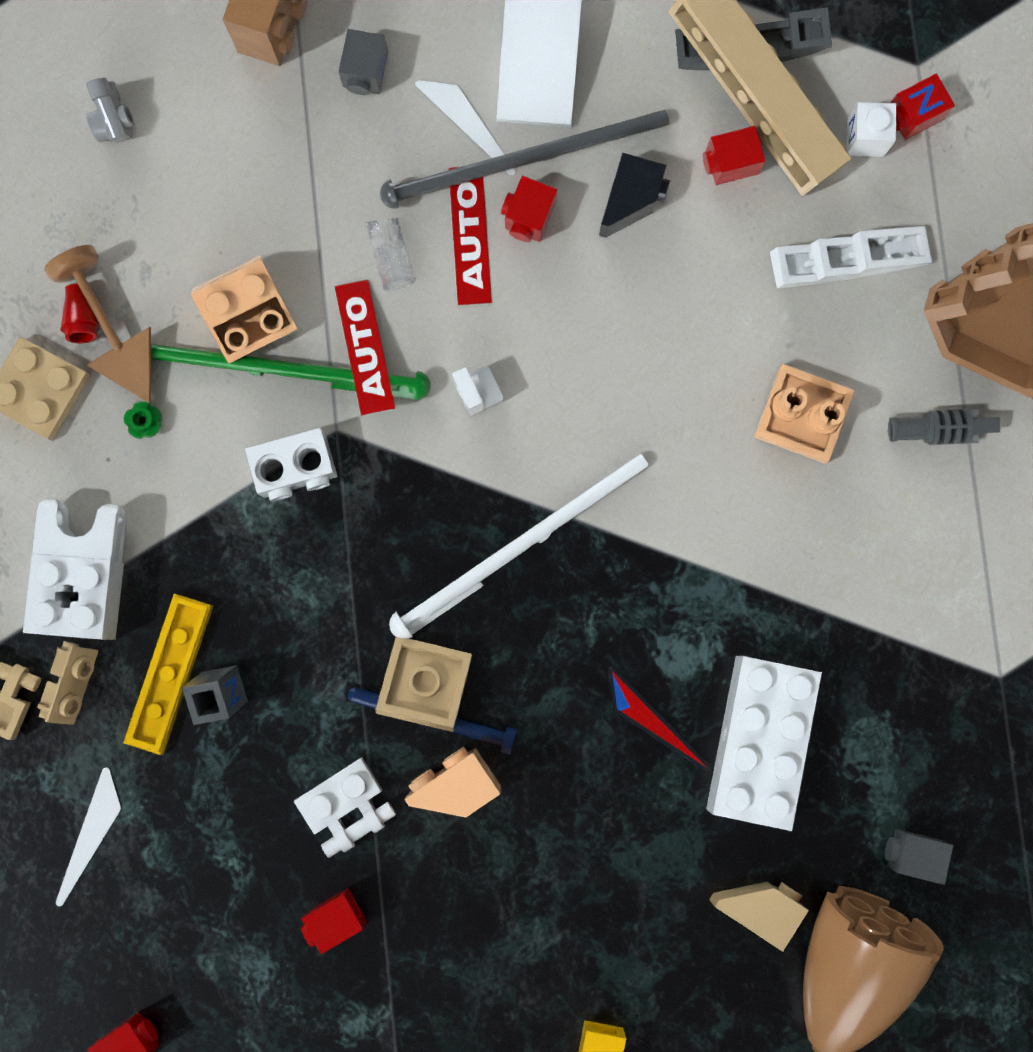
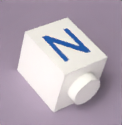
M857 102L847 118L846 152L849 156L884 157L896 141V103Z

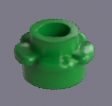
M140 401L135 403L133 408L128 409L124 415V424L128 426V433L134 438H151L160 430L162 414L157 407L150 406L148 402ZM141 417L146 418L144 424H141L139 421Z

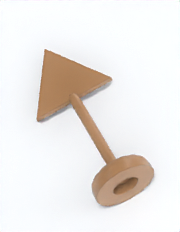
M82 245L57 255L45 266L44 271L47 276L55 283L76 280L113 347L112 350L90 362L87 366L146 402L151 403V327L121 343L84 276L98 263L99 256L92 245Z

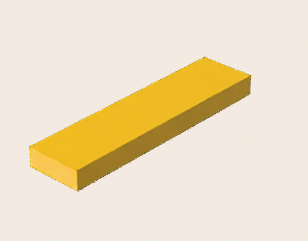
M178 594L173 595L123 742L124 744L158 755L164 754L184 695L182 687L188 683L213 605Z

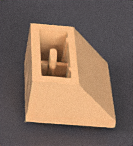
M261 255L191 290L190 295L228 364L298 329Z
M463 746L444 759L445 761L442 762L445 767L436 774H434L432 769H429L414 779L408 785L411 791L406 796L405 801L411 807L468 817L500 795L501 785L477 749L473 748L467 752Z

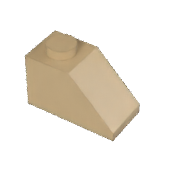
M767 881L713 893L709 899L717 909L782 952L809 911L799 903L802 895L781 882L778 888Z

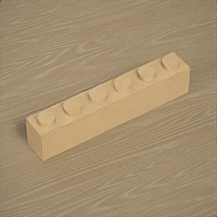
M676 0L668 13L751 126L755 125L759 138L802 196L851 160L843 142L835 137L829 129L819 109L811 104L801 90L798 80L793 75H790L779 60L775 48L766 42L756 28L753 18L742 9L737 0Z

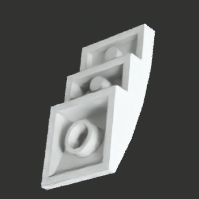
M505 0L497 122L571 128L582 0Z

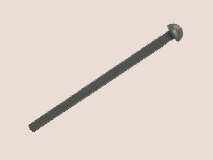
M661 110L393 186L391 179H389L382 185L380 197L387 207L397 209L399 208L398 201L533 162L545 161L558 155L668 125V113L666 110Z

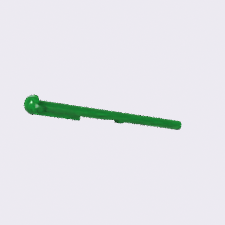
M151 344L152 360L246 371L252 375L259 376L268 373L285 377L332 382L331 388L356 391L351 369L243 356L228 364L223 353ZM417 371L416 378L388 374L392 395L395 397L421 400L430 392V379L421 371Z

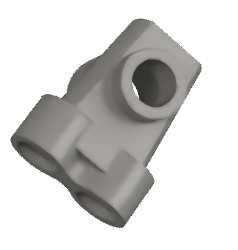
M104 77L87 82V89L97 107V110L87 113L88 125L95 139L98 142L110 140L116 143L130 139L132 136L129 128L134 126V119L126 104L121 105V98L115 82H108L107 78Z

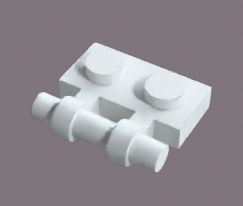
M362 757L294 800L314 835L327 826L332 832L333 837L321 844L328 858L341 850L345 853L355 847L354 842L370 831L373 833L378 832L385 827L384 822L396 815L389 802H386L377 809L372 804L370 799L379 794L382 788ZM358 807L363 818L346 828L340 818Z

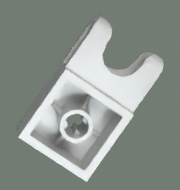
M49 498L39 503L36 514L23 633L116 640L124 567L122 555L126 528V512L120 504L101 506L97 510L92 529L85 535L76 537L70 530L69 510L64 503L58 499ZM72 592L78 593V601L70 602Z

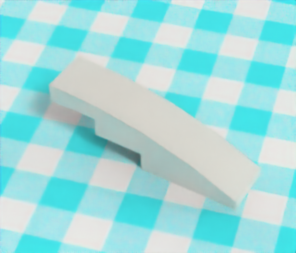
M925 226L859 231L849 237L818 239L811 244L776 247L770 251L777 289L855 279L932 263Z

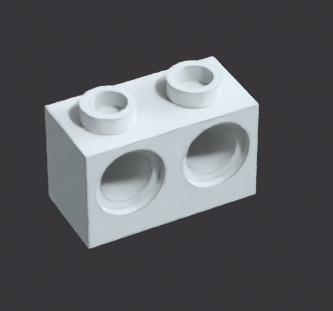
M321 427L245 449L256 492L263 498L269 497L270 501L291 497L293 495L291 490L304 486L307 487V491L327 487L330 485L329 479L338 477L326 433ZM311 452L319 453L321 456L319 467L313 471L304 470L302 466L304 457ZM272 463H281L283 466L282 476L277 481H267L265 472L268 466Z

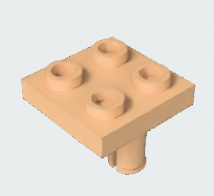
M781 364L754 438L827 464L830 461L855 390Z

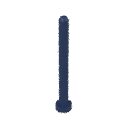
M355 687L350 689L348 699L352 703L376 709L380 694ZM457 717L453 733L500 746V753L510 756L517 729L508 726L505 732Z

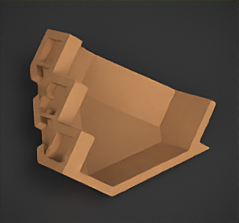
M1033 223L1016 227L1006 234V243L994 252L985 249L961 266L963 274L950 283L941 280L931 287L924 307V313L942 357L1033 399Z

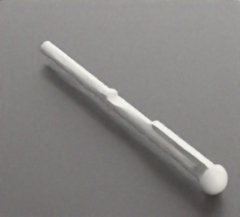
M639 454L401 618L395 612L389 623L393 635L403 639L412 638V634L484 586L481 583L483 579L535 543H542L548 539L553 531L647 468L649 465L645 458Z

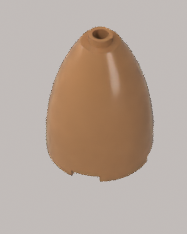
M839 886L836 893L827 892L815 921L804 969V1020L807 1037L812 1044V1049L815 1052H855L887 1030L915 1000L940 959L944 947L934 931L918 918H913L912 922H909L908 918L902 913L888 907L890 901L866 891Z

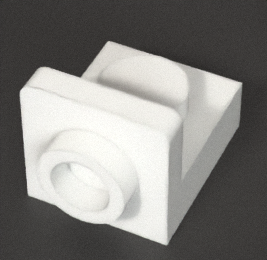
M484 366L470 374L466 367L452 373L453 383L470 417L503 401V395L488 366Z

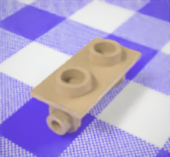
M64 641L62 648L57 647V653L50 674L59 677L58 683L47 681L37 708L41 709L39 717L44 718L45 722L74 725L82 706V700L90 676L94 670L98 650L79 647L78 644Z

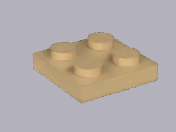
M19 337L0 369V413L53 441L91 375L32 342Z
M396 636L376 706V714L453 732L472 654Z

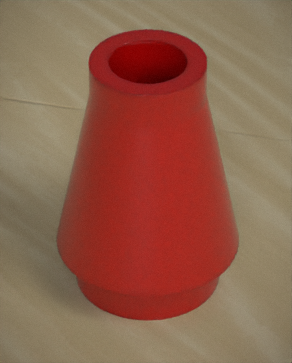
M74 283L65 287V301L60 330L65 334V339L68 342L83 344L96 340L100 325L79 285Z

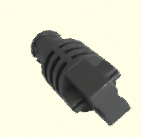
M978 409L931 410L924 413L922 417H891L888 421V436L891 442L898 440H923L929 445L979 443L978 433L1000 432V417L978 418Z

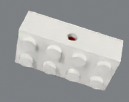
M736 656L706 808L711 814L792 831L822 672L745 656Z

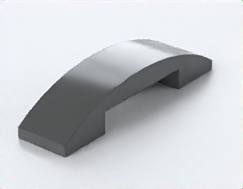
M828 7L789 13L788 20L755 24L766 42L775 48L781 62L808 56L832 47ZM675 29L679 69L710 70L682 30Z

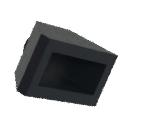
M622 152L602 219L599 236L607 238L652 214L656 201L664 203L670 180L663 178L667 165Z

